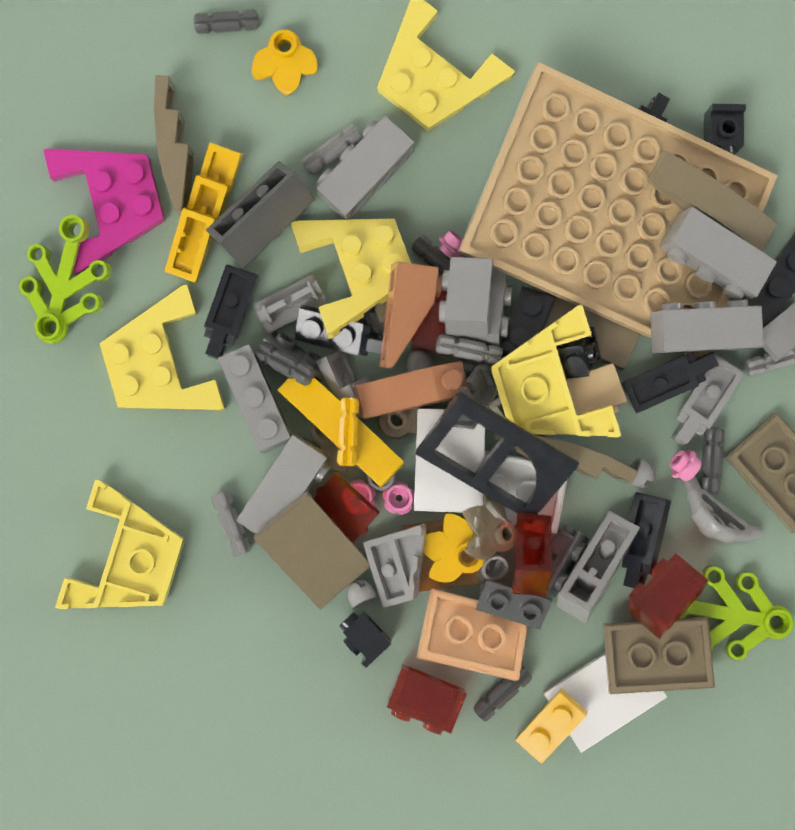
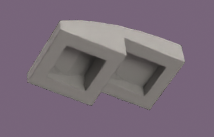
M795 303L763 328L764 347L762 348L775 362L795 347Z
M337 351L316 361L324 379L340 401L342 398L357 399L354 386L369 382L367 376L356 380L345 352ZM360 409L359 413L356 414L357 418L361 417Z

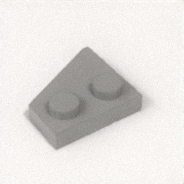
M425 523L363 542L383 608L418 597L427 529Z

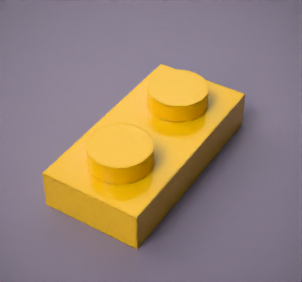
M561 688L517 735L515 741L542 764L583 721L588 711Z

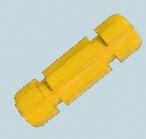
M342 398L340 401L342 417L339 418L338 446H341V449L338 451L337 463L340 466H354L357 459V451H354V447H357L358 418H356V414L359 413V400L356 398Z

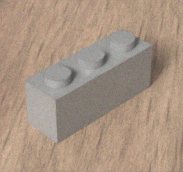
M386 116L379 122L376 120L371 122L362 134L364 138L356 146L350 145L340 156L341 162L334 170L327 169L317 181L319 185L316 188L318 197L343 220L352 219L414 153L415 142Z
M694 207L678 213L659 246L668 252L667 257L670 260L696 270L695 274L703 281L718 284L724 288L723 293L734 300L757 297L777 262Z
M748 300L728 301L727 307L716 308V302L714 301L694 303L695 309H683V303L662 304L661 311L650 313L652 354L764 347L762 306H748Z
M248 344L219 357L220 365L258 451L266 453L286 444L292 434L258 359L255 358V350Z
M300 434L292 435L236 521L257 534L305 491L312 497L308 490L314 481L321 483L330 470L331 466L327 464V461L331 455Z

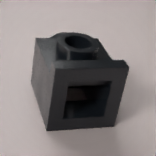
M712 103L704 113V141L735 155L744 146V112L746 111V104ZM723 128H730V133L724 132Z
M589 327L591 336L556 346L566 379L588 377L592 364L601 359L595 327Z
M365 611L359 616L352 612L339 625L346 636L343 640L346 646L356 656L359 653L364 655L361 663L365 668L392 643V640Z

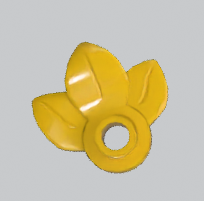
M286 29L279 30L270 37L268 46L256 53L252 64L254 80L272 77L276 88L285 96H290L296 91L301 82L302 74H317V58L313 51L301 45L296 33ZM287 43L291 45L290 50L287 52L279 50L282 44Z
M449 513L445 514L443 532L437 531L426 534L424 554L434 561L429 577L438 582H452L462 573H474L483 566L485 561L475 558L471 562H464L462 560V552L473 537V531L467 521L460 516Z

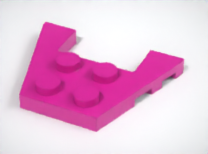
M63 149L43 150L49 176L54 182L85 174L100 236L86 239L80 243L73 270L74 274L78 275L85 271L90 263L95 260H106L117 249L128 242H134L166 221L148 155Z

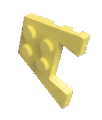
M410 0L377 90L382 96L429 132L464 110V107L478 98H483L503 82L505 84L511 80L515 71L492 53L474 76L469 79L419 40L436 19L438 11L424 0Z
M395 219L304 220L291 222L300 253L334 244L352 295L351 297L319 306L329 339L340 334V329L349 323H356L363 318L364 313L378 303L382 305L387 301L391 264L396 262L411 264Z
M187 284L179 287L99 343L119 408L225 410L217 380L185 389L182 387L165 325L198 315L190 287Z
M583 305L576 306L491 366L506 418L532 434L621 436L612 404L580 414L576 413L557 351V345L591 336Z
M95 480L86 509L120 520L100 585L96 586L70 577L64 578L55 608L165 605L185 539L104 481Z

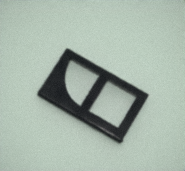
M461 391L455 395V398L417 447L415 453L417 456L531 522L579 465V461ZM462 414L502 437L475 472L436 450ZM516 446L530 458L536 473V484L527 502L522 501L489 481Z

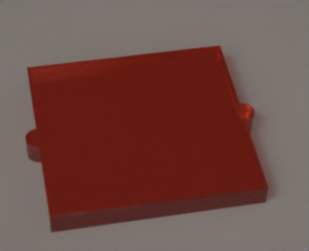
M337 472L331 476L323 487L320 486L316 489L315 493L317 495L313 498L352 543L360 535H365L369 531L368 526L380 513L375 506Z

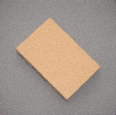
M431 589L429 591L417 658L518 681L528 626L475 610L478 603L477 599Z

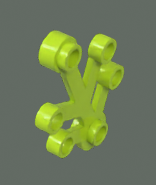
M67 215L59 223V233L66 241L57 274L49 261L51 252L48 247L33 244L27 250L28 260L35 264L52 295L49 307L41 295L43 284L38 278L26 276L19 283L20 292L27 296L38 316L34 324L35 332L41 341L48 344L61 342L68 333V325L87 313H99L104 306L100 295L86 293L81 297L80 303L64 311L66 299L96 280H108L112 274L111 266L107 262L95 260L90 263L88 269L72 278L80 243L87 239L90 232L88 222L77 215ZM80 224L81 231L79 235L75 236L74 228ZM41 249L42 257L37 260L35 257L36 251ZM99 265H102L104 272L98 277L96 269ZM33 281L34 290L29 292L27 286L29 282ZM93 297L96 305L93 309H90L88 301ZM53 321L56 323V331L54 333L50 331V324Z
M716 566L706 567L702 572V580L705 584L715 589L726 606L690 600L688 595L677 590L667 592L661 601L664 613L674 619H682L688 614L724 620L710 630L711 651H713L714 645L742 625L750 624L757 626L741 640L730 639L725 644L726 655L736 661L746 658L748 651L768 637L776 640L787 637L794 627V619L791 612L783 606L772 605L760 588L757 576L750 572L739 573L735 578V585L740 591L749 594L760 612L747 610L725 580L724 571ZM716 570L718 572V580L712 583L709 581L708 575L710 571ZM749 576L752 584L749 588L745 589L742 585V579ZM672 598H678L680 601V606L676 610H671L669 606ZM773 616H778L780 619V624L776 628H773L770 624ZM740 644L741 652L734 656L731 652L732 646Z

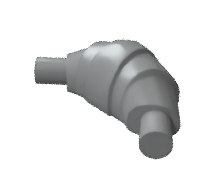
M696 476L689 481H684L688 491L687 497L692 512L691 517L703 535L726 544L730 542H748L751 539L758 540L761 538L762 530L759 526H748L747 522L732 513L730 509L720 501H717L709 492L702 489Z

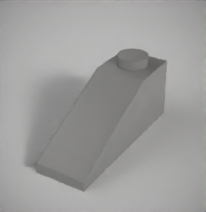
M609 511L561 589L556 607L587 624L640 527Z

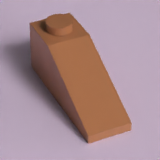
M403 262L391 264L379 367L393 368L434 304L435 297L440 296L442 277L438 276L439 267Z
M457 361L354 386L356 397L359 400V409L363 420L449 402L454 399L462 386H468L465 382L466 376L462 361Z

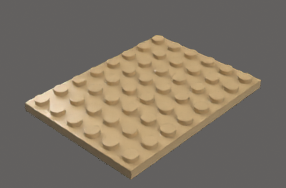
M538 62L531 73L458 253L469 258L493 259L494 269L574 305H583L584 309L651 338L650 313L661 311L662 304L683 303V309H695L694 303L714 301L716 302V308L726 307L729 297L723 293L724 288L714 282L703 281L696 276V270L686 264L680 265L673 262L667 257L668 252L659 247L678 213L683 211L647 182L662 151H668L733 190L762 212L765 209L778 175ZM695 351L694 354L696 358H700L706 355L708 351Z

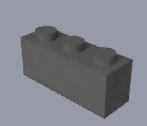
M278 161L214 221L206 231L224 252L243 269L273 239L277 238L295 218L303 214L315 199L298 176Z

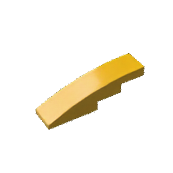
M209 143L201 173L195 177L188 205L182 209L164 272L195 283L198 281L214 242V239L208 234L206 229L225 212L244 155L243 153L215 143Z
M288 378L278 389L279 393L340 450L341 446H338L339 418L342 417L340 401L315 378L312 379L309 385L305 386L296 382L295 378ZM358 418L357 447H354V451H357L356 465L382 488L405 463Z

